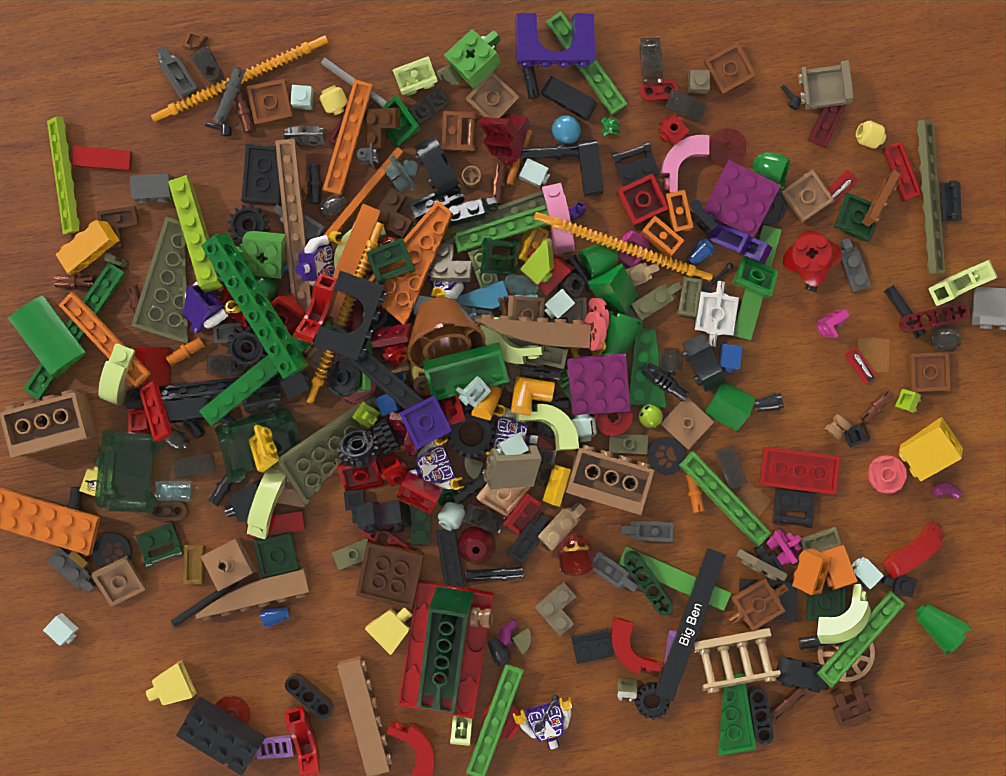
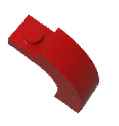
M320 274L313 285L312 298L308 310L295 330V338L312 344L319 326L325 327L337 295V291L333 289L336 278Z
M933 520L925 526L913 541L889 553L882 562V565L893 579L899 577L931 557L943 545L942 540L946 535Z
M614 616L611 624L610 638L614 652L620 662L637 674H640L641 667H644L643 670L649 673L660 672L662 668L660 661L641 656L632 650L630 637L634 623L630 620Z
M301 706L285 711L286 728L295 744L300 776L321 775L319 764L321 763L318 743L305 708Z
M391 722L386 734L406 741L413 747L416 753V762L411 776H432L435 764V751L428 734L412 722L409 729L405 728L406 726L400 722Z

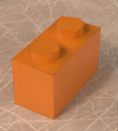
M685 190L666 194L664 198L669 207L667 216L670 229L675 233H681L694 228Z
M656 216L639 233L668 258L684 242L678 234Z
M844 545L822 552L832 557L826 576L828 587L836 590L858 582Z
M813 548L803 550L799 556L798 568L793 575L794 581L792 586L810 595L821 593L832 557Z

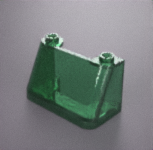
M282 408L223 423L215 427V434L229 483L242 481L246 476V471L257 468L249 444V439L255 435V425L269 428L275 442L281 444L282 449L278 453V457L301 443L297 422L289 409Z
M104 430L101 437L95 491L96 506L107 511L154 512L157 499L149 491L153 453H158L162 449L163 440L154 442L153 436L150 433Z

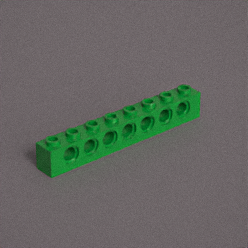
M228 233L215 234L204 242L201 247L282 378L294 376L309 366Z

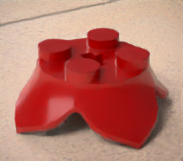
M809 230L800 234L796 242L787 249L783 257V264L788 270L798 272L806 284L817 287L826 279L828 270L840 263L842 252L835 243L827 240L823 234ZM810 252H814V254L816 253L813 259H810V256H807L810 254Z

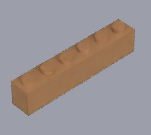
M362 656L340 661L337 667L366 776H375L389 772L393 760L391 753L387 754L386 746H388L386 735H382L381 728L383 723L381 716H377V700L371 694L373 685L371 679H367L366 672H368L366 660L363 661Z

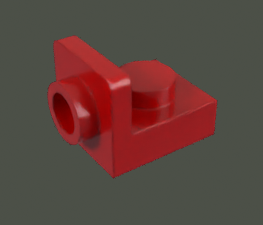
M145 409L127 411L128 432L133 439L144 440L147 437H152Z

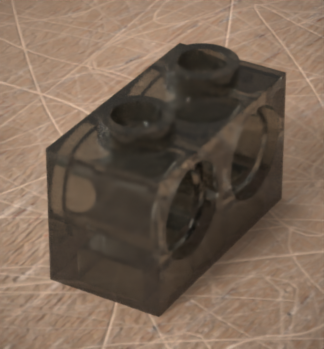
M660 37L640 38L639 58L643 84L662 83L664 67Z

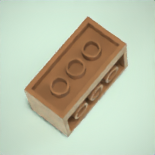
M68 390L61 392L62 396L49 395L42 397L43 401L42 399L23 402L24 406L22 404L5 407V411L0 412V419L10 457L26 456L98 437L86 392Z
M584 444L582 448L576 449L565 492L641 515L655 471L650 468L651 465L641 461H637V464L632 463V459L619 455V458H615L613 453L601 450L598 453L594 451V447ZM594 466L596 472L589 476L587 470ZM612 472L614 478L608 481L606 475ZM630 478L632 484H629L628 487H626V484L624 482L625 480H628Z

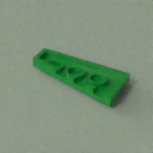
M641 328L634 339L629 385L630 404H654L658 407L666 408L664 391L650 382L641 373L644 364L647 362H651L661 368L655 329Z
M743 672L734 673V678L744 677ZM746 683L723 687L718 755L756 750Z

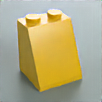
M941 417L902 443L899 448V455L904 462L907 461L910 465L909 469L912 475L923 481L961 460L963 447Z

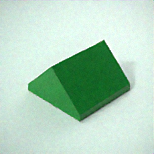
M395 95L383 107L401 108L400 128L386 129V134L396 148L421 132L420 126L398 95Z
M743 256L731 284L767 299L773 295L778 271Z
M622 264L588 281L596 298H602L606 302L604 306L605 310L626 313L638 296V292Z
M725 382L717 387L704 413L738 431L750 416L756 398Z

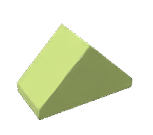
M453 716L450 744L470 746L472 719Z

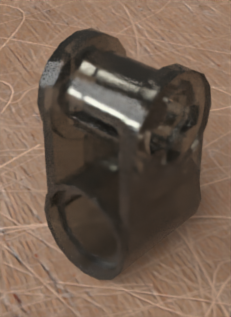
M207 45L190 55L195 65L210 83L217 84V82L220 83L223 80V71Z

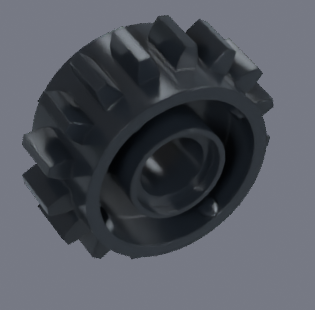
M252 204L249 205V208L245 205H242L240 210L236 208V213L230 214L232 220L227 222L231 225L228 232L233 233L232 239L238 238V244H242V238L246 232H266L271 229L267 226L270 220L264 218L267 214L265 212L260 213V207L254 210ZM248 221H252L253 228L247 231L245 224Z
M241 325L239 331L235 328L232 331L234 335L230 334L228 336L230 341L226 343V346L229 347L227 354L232 355L231 360H236L237 365L244 364V367L247 368L251 364L254 367L256 362H260L262 357L265 358L268 355L250 325L247 328ZM243 343H250L252 345V349H246Z
M364 429L347 433L341 438V443H338L339 449L337 453L341 462H345L347 467L351 466L353 469L371 465L376 460V456L380 454V444L376 435H372L371 431L367 432Z

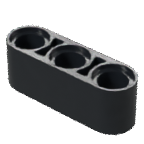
M553 76L549 77L540 92L545 98L585 121L589 120L598 105L592 98Z
M597 139L578 142L584 197L603 195L604 189Z
M209 397L163 403L169 423L174 424L206 420L199 411L212 400Z
M292 673L285 682L287 692L317 717L324 719L330 716L334 704L328 696L300 673ZM296 679L299 682V687H293L290 680ZM305 692H312L314 699H307ZM326 704L329 711H321L319 705Z
M754 685L747 691L754 737L760 744L767 745L772 742L774 736L768 697L761 687ZM756 692H761V697L758 700H754L753 695ZM759 711H764V716L757 719L756 714ZM762 730H767V735L760 738L759 733Z

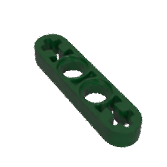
M628 551L624 556L625 567L655 610L660 615H669L673 610L672 599L637 551ZM629 557H631L632 559L636 558V565L638 566L636 570L635 564L633 562H629ZM645 571L649 576L647 579L642 580L638 577V573ZM652 586L659 589V592L655 595L650 594L648 591ZM660 597L664 604H668V608L661 607Z

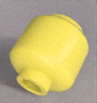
M333 85L321 91L322 95L319 99L326 113L333 112L334 115L345 111L344 107L348 104V100L341 87L336 88Z
M872 121L860 124L856 130L858 143L872 149L877 148L885 142V128Z

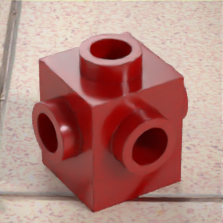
M674 114L670 118L666 116L659 123L661 126L658 130L660 133L659 137L665 143L669 142L672 146L681 141L690 131L685 126V121Z
M407 342L381 347L383 350L380 352L386 362L390 361L394 368L409 360Z
M395 452L378 460L382 470L380 471L384 482L388 480L392 487L401 483L407 476L406 470L409 468L404 459L400 461Z

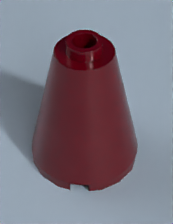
M482 526L467 528L458 539L459 554L465 561L471 564L485 563L495 552V538L489 530ZM477 546L480 550H474L472 548Z

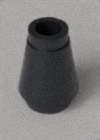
M772 393L755 401L757 412L780 411V409L784 408L781 393Z
M497 637L487 642L494 664L497 663L498 667L511 660V653L500 643Z

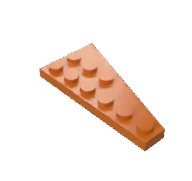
M438 200L404 238L416 271L413 273L407 272L387 280L383 284L387 288L388 297L381 306L403 325L407 324L453 216V213ZM405 260L381 268V274L406 265ZM373 274L369 281L377 283L375 275Z

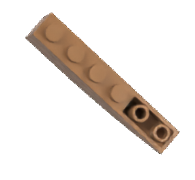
M482 314V318H475L476 323L494 332L520 341L546 346L590 348L591 325L584 324V320H573L572 324L566 323V319H555V323L548 322L549 318H537V322L530 321L531 317H519V320H512V316H500V319H494V315Z
M300 568L297 571L250 582L214 601L196 614V619L209 620L214 618L215 614L221 613V616L232 614V610L240 609V612L250 610L251 606L257 604L259 607L270 605V601L274 600L280 603L289 600L288 597L296 595V598L305 597L307 592L311 590L307 568Z

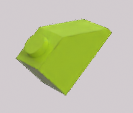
M550 238L545 239L520 269L537 285L541 282L546 283L553 275L551 273L554 269L552 240Z

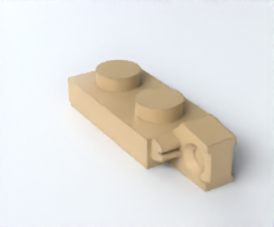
M645 262L626 269V272L634 287L648 282V280L652 279L651 274L660 269L656 263L647 267Z
M577 502L571 508L562 509L538 537L553 551L578 524L579 517L586 509Z

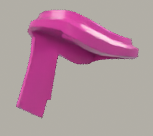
M631 230L625 233L621 239L623 243L625 241L635 242L643 250L645 248L649 250V242L636 231ZM619 250V260L629 267L637 265L642 260L641 257H630L625 252L622 253Z

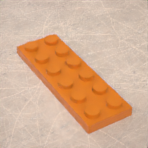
M0 487V529L85 555L92 554L101 517Z

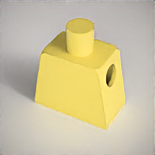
M391 608L370 622L365 630L391 655L409 631L410 626L406 621L413 614L408 608H403L398 614Z
M182 660L152 680L154 687L146 691L149 701L159 698L162 705L190 699L197 694Z

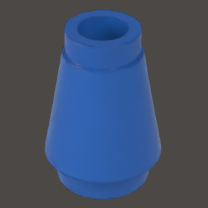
M704 238L698 242L687 258L693 265H696L712 255L715 247Z
M287 607L264 609V611L260 612L263 627H271L288 619Z

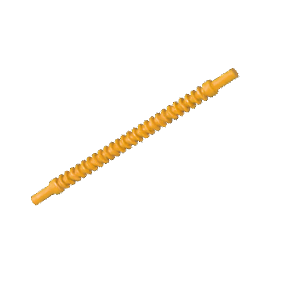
M324 35L309 43L304 42L300 47L296 46V49L291 48L290 52L287 50L286 54L282 52L281 56L271 57L272 60L269 61L267 59L266 63L256 64L257 67L255 68L252 66L251 70L247 68L241 84H243V81L248 82L249 78L253 80V77H258V74L268 73L269 69L272 71L273 67L283 66L284 62L288 64V60L292 62L293 58L303 57L302 54L304 53L305 55L310 54L311 50L328 43L326 36ZM222 80L220 84L217 82L216 86L212 84L211 88L207 87V90L202 89L201 93L197 91L196 95L192 94V97L187 96V99L182 98L181 102L177 100L176 104H169L168 108L151 115L153 121L156 122L171 114L173 116L177 115L180 110L183 112L184 108L189 109L188 107H193L195 103L198 105L199 101L203 103L204 99L208 100V97L213 98L214 94L218 96L219 92L223 93V90L226 89V81Z
M536 212L534 215L535 220L549 224L554 229L560 228L561 231L570 232L571 235L575 233L576 237L581 235V238L586 237V240L591 239V242L596 241L597 244L601 242L602 246L606 244V247L611 246L612 249L616 248L617 251L621 250L622 253L626 251L627 255L631 253L632 256L636 255L637 258L641 257L642 260L646 258L647 262L651 260V263L656 262L657 265L661 264L662 267L666 265L667 269L671 267V270L676 269V272L681 271V274L685 273L689 277L696 276L707 281L712 279L713 274L696 269L695 265H687L686 262L682 264V261L677 262V259L673 260L672 257L668 259L666 255L663 257L662 254L658 255L657 252L653 253L652 250L648 252L647 248L643 250L642 247L638 248L637 245L633 246L632 243L628 245L627 241L623 243L622 240L618 241L617 238L612 239V236L607 237V234L603 236L602 232L598 234L596 230L592 232V229L587 230V227L582 228L581 225L577 226L576 223L572 225L571 221L567 223L566 220L562 221L557 216L553 218Z
M376 223L370 240L366 242L367 248L364 249L365 253L362 254L363 259H360L361 264H358L359 269L355 270L357 274H354L355 276L363 278L364 275H367L366 270H369L368 265H370L366 252L378 248L379 244L377 242L384 224ZM345 295L347 299L343 301L345 304L341 306L343 309L339 311L341 314L337 316L339 318L338 321H335L341 328L346 327L345 322L349 321L347 317L351 316L349 312L353 310L351 307L355 305L353 302L357 300L348 295ZM328 350L323 351L324 356L321 357L322 361L319 362L320 367H317L318 372L316 371V376L312 378L313 384L306 399L308 403H314L320 386H323V378L326 377L325 372H328L327 367H330L329 362H332L331 357H334L333 352Z

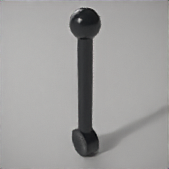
M727 263L726 268L708 285L702 287V291L708 293L711 286L728 270L733 269V264Z
M558 695L552 696V702L539 723L535 724V730H542L543 722L554 704L559 701Z

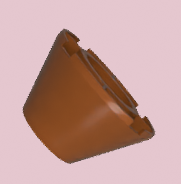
M448 297L434 298L423 303L417 311L407 350L408 357L412 364L424 369L423 361L485 346V334L456 300Z

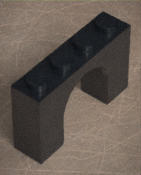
M340 270L333 289L358 299L364 307V320L357 330L346 334L319 326L313 345L360 362L362 358L366 357L368 351L366 347L367 342L373 338L375 332L373 326L375 321L378 322L380 319V307L382 303L386 302L388 292H386L387 288L383 285Z

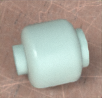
M590 414L575 415V419L572 422L580 442L591 441V437L597 434L595 418L590 416Z
M456 501L454 503H445L438 514L439 524L449 531L458 529L466 518L464 506L462 504L459 505Z

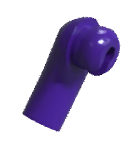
M578 202L576 206L568 209L570 219L576 220L585 214L586 205L583 202Z

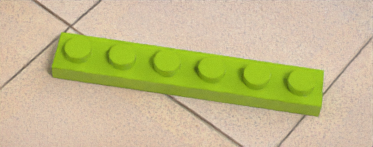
M54 117L47 121L62 231L63 235H70L79 231L80 221L77 218V201L74 196V182L71 175L72 165L69 161V145L66 140V125L63 117Z

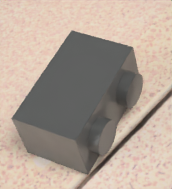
M169 173L130 176L131 199L136 202L138 201V204H149V201L157 200V203H168L169 199H173L168 181L173 180V176Z

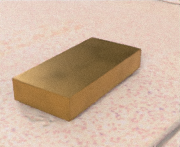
M184 545L183 584H204V563L201 556L204 555L205 545Z

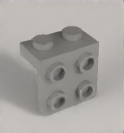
M976 287L974 289L972 325H980V329H992V326H997L999 330H1006V288Z

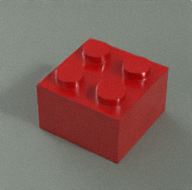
M653 174L622 187L616 192L631 227L665 213L669 209Z

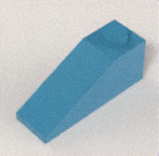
M503 281L458 296L455 300L464 307L496 309L499 312L501 308L498 298L502 297L504 299L503 296H508Z

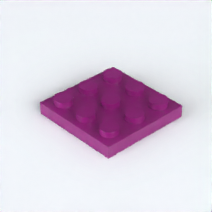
M728 160L704 211L711 213L717 220L755 238L781 185Z
M626 353L568 357L573 415L627 412L631 410Z

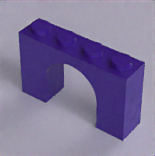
M536 13L516 14L514 18L516 65H521V67H532L533 65H540V67H551L552 65L570 67L571 64H578V67H589L595 61L594 13H575L571 18L572 42L570 47L562 52H552L541 45L537 36Z

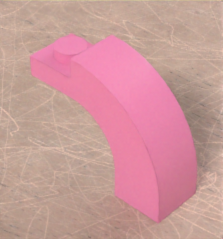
M709 135L687 137L679 141L669 151L663 161L660 176H668L664 181V189L668 190V193L678 191V169L681 162L688 158H706L709 155Z
M561 183L542 187L548 215L553 218L556 216L560 217L562 221L566 220L567 223L570 222L568 206ZM551 227L556 254L575 251L573 235L570 232L566 233L565 230L561 231L560 228L554 229Z

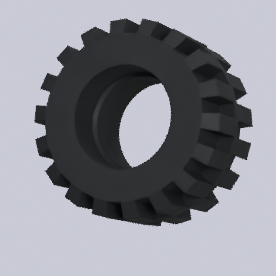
M473 410L463 411L466 420L453 424L451 426L453 431L447 434L448 442L452 449L466 458H476L484 455L490 450L495 441V426L492 420L472 416ZM468 422L479 424L483 430L481 441L475 445L466 444L460 437L462 426Z

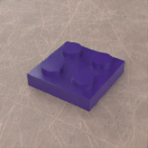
M435 395L399 413L416 449L453 431Z

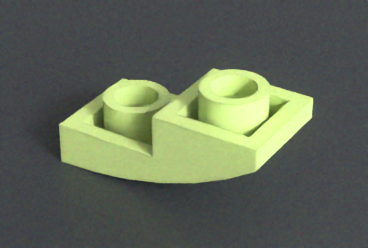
M482 246L467 251L480 288L499 282L496 274L480 272L483 254Z

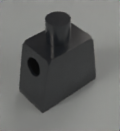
M261 480L249 484L229 497L231 505L225 507V513L228 517L236 515L239 522L248 521L250 509Z

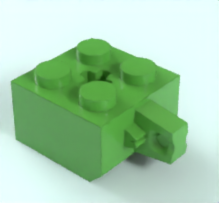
M471 29L444 56L449 65H452L455 71L475 89L499 67L501 60L495 51V46L501 41V38L494 30L486 37H480Z
M259 231L246 232L242 238V244L236 248L252 274L259 277L282 278L286 271V234Z

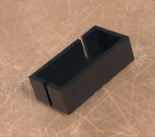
M201 696L191 708L176 735L221 764H229L227 767L241 776L266 738L265 735Z

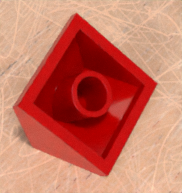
M294 295L278 296L271 304L289 334H291L301 323L305 312Z
M170 347L131 348L136 351L134 356L151 373L140 386H145L151 381H156L158 386L171 385L170 363L166 359V356L170 355Z
M377 456L371 465L363 468L353 469L351 466L347 467L345 463L337 466L345 491L364 490L384 485L380 475L381 470Z
M408 472L396 497L431 514L443 489Z

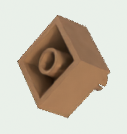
M240 538L233 539L201 556L217 591L257 572Z

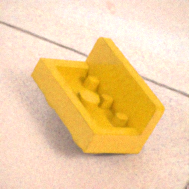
M255 425V435L249 439V444L257 470L264 473L279 461V457L270 429Z
M553 464L542 501L560 507L570 475V468Z

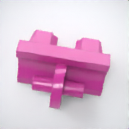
M780 528L776 529L774 535L767 540L768 546L772 550L779 546L783 549V552L777 555L782 565L798 562L797 558L799 555L796 551L801 549L798 542L802 538L799 535L793 537L791 532L785 536Z

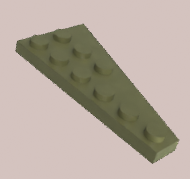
M169 217L164 219L131 327L188 344L187 317L184 315L186 293L185 237L178 220Z
M370 395L279 457V461H277L305 505L309 503L310 497L315 491H319L324 480L331 476L337 469V466L341 464L337 453L339 449L338 443H341V438L354 430L369 429L352 418L361 403L365 402L380 412L375 396Z

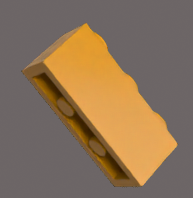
M95 220L88 225L85 231L76 234L74 240L64 244L61 250L56 253V256L67 273L79 274L120 240L107 221Z

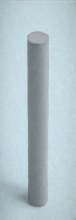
M324 58L321 64L353 86L355 78L328 59ZM372 91L370 99L383 108L388 102Z

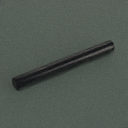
M236 582L220 591H214L171 620L172 625L176 627L239 583Z

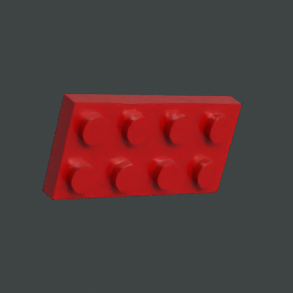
M763 447L759 485L836 495L841 457Z

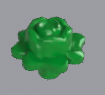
M603 117L601 120L604 127L601 131L602 135L605 137L609 134L618 136L620 133V123H618V120L613 117L608 119Z

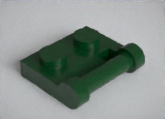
M403 238L366 252L377 283L380 285L407 272L413 273L416 271ZM405 260L406 265L381 274V268Z
M484 238L482 240L483 254L480 272L516 275L520 241L514 239L511 241H499ZM492 248H505L511 251L510 254L492 253Z
M174 522L136 536L147 568L177 555L179 557L184 555V549ZM170 543L174 544L173 549L154 556L150 554L151 550Z

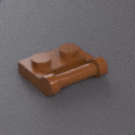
M443 111V151L476 152L475 120L478 118V113ZM462 119L468 120L467 145L461 144Z

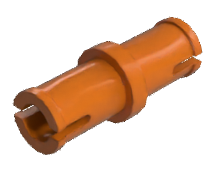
M198 336L188 344H182L180 349L166 356V359L174 367V365L182 360L191 358L192 354L206 346Z
M686 475L692 512L705 511L701 495L703 490Z

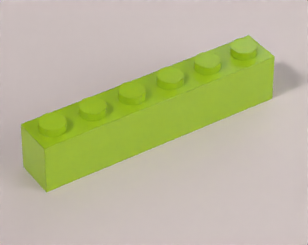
M187 175L168 181L199 287L205 293L224 287L221 277L201 247L209 239V235L192 181Z

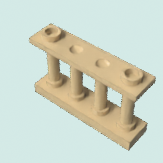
M770 629L695 642L693 651L694 653L699 652V655L702 656L708 684L702 686V691L715 693L722 687L765 680V682L776 681V677H779L781 673L780 670L772 671L766 647L767 639L771 637ZM756 642L758 644L765 673L753 675L747 650L748 643ZM737 645V648H739L746 677L734 678L728 653L730 646ZM718 649L721 653L727 680L715 682L709 656L710 650Z

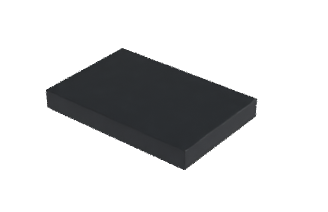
M246 144L242 202L280 205L281 191L276 146Z
M740 578L739 592L759 579ZM766 580L774 590L783 584L788 589L787 592L779 596L780 603L785 612L772 620L795 621L798 588L792 586L793 582Z

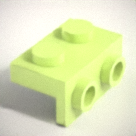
M429 56L393 69L402 95H413L418 89L423 87L424 89L435 86L434 83L438 82Z

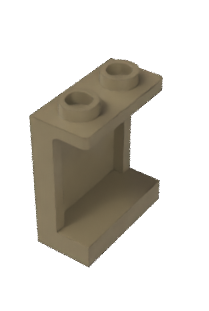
M849 60L841 61L840 65L810 70L802 67L801 74H798L799 86L803 85L800 99L801 104H805V110L851 104L853 102Z
M530 445L527 454L498 455L496 448H492L490 456L487 457V468L483 473L484 481L488 483L489 489L533 487L542 459L537 446Z

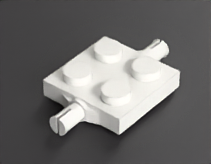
M717 281L716 292H701L694 330L710 334L709 344L716 347L717 335L733 336L739 301L738 297L728 296L724 293L726 282Z

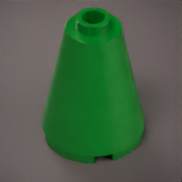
M608 311L609 325L604 340L606 349L602 355L626 353L642 328L643 322L618 313L617 315L613 311Z
M928 603L925 606L921 604L915 611L917 621L947 656L949 651L951 653L954 652L966 638L963 635L965 631L970 632L972 629L968 623Z

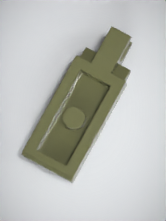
M679 282L670 287L667 283L661 285L632 303L631 308L639 321L673 301L676 298L674 293L680 290L682 286Z

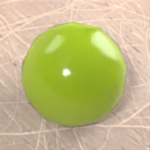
M654 404L645 405L639 412L640 423L646 428L659 426L663 420L662 410Z

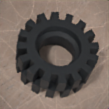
M387 418L372 425L385 455L401 449Z
M646 682V685L642 684L641 688L637 689L635 705L642 716L644 715L645 718L655 719V717H658L659 719L662 714H666V710H669L670 700L659 696V704L653 708L648 707L645 704V698L649 694H654L657 683Z

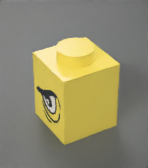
M98 466L87 469L79 491L96 497L103 496L111 474L106 473V469Z

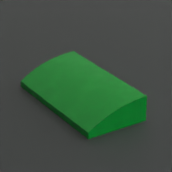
M43 295L30 301L8 318L50 376L59 378L87 353Z
M499 342L423 361L432 396L435 395L437 400L459 395L456 389L459 387L464 390L477 376L488 387L509 382Z

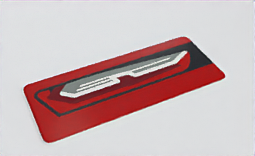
M846 170L827 189L835 200L831 205H834L858 181L849 170Z
M857 347L844 354V357L864 384L877 377Z

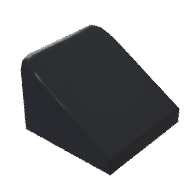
M864 422L853 425L848 431L844 432L849 448L870 440Z

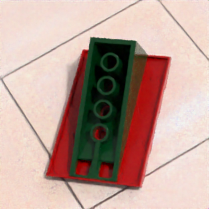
M424 580L418 581L398 706L470 719L474 718L488 628H484L481 625L477 627L470 626V613L473 607H479L481 610L492 609L494 592L459 586H447L442 583Z

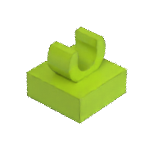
M902 389L895 407L912 413L917 412L916 406L918 402L922 401L920 399L921 395Z
M362 402L352 418L370 428L377 421L380 412Z

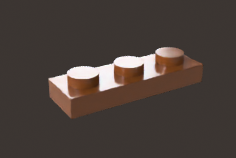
M893 170L886 176L862 221L863 224L869 227L872 223H877L883 215L881 212L882 208L887 206L891 199L889 196L891 191L893 192L899 184L897 180L900 173Z

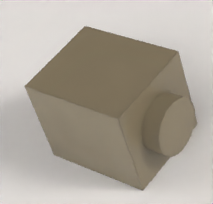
M690 70L687 75V94H707L710 90V70Z

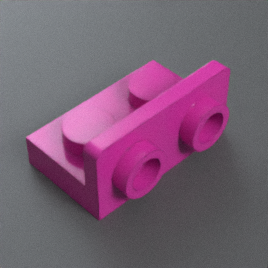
M846 309L835 310L816 321L818 324L817 330L822 337L836 338L839 335L834 326L839 327L846 322L845 319L850 315Z

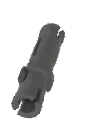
M234 66L229 81H226V89L213 118L214 121L218 123L221 121V124H225L237 92H240V84L246 73L244 69L240 67L238 69L237 66Z

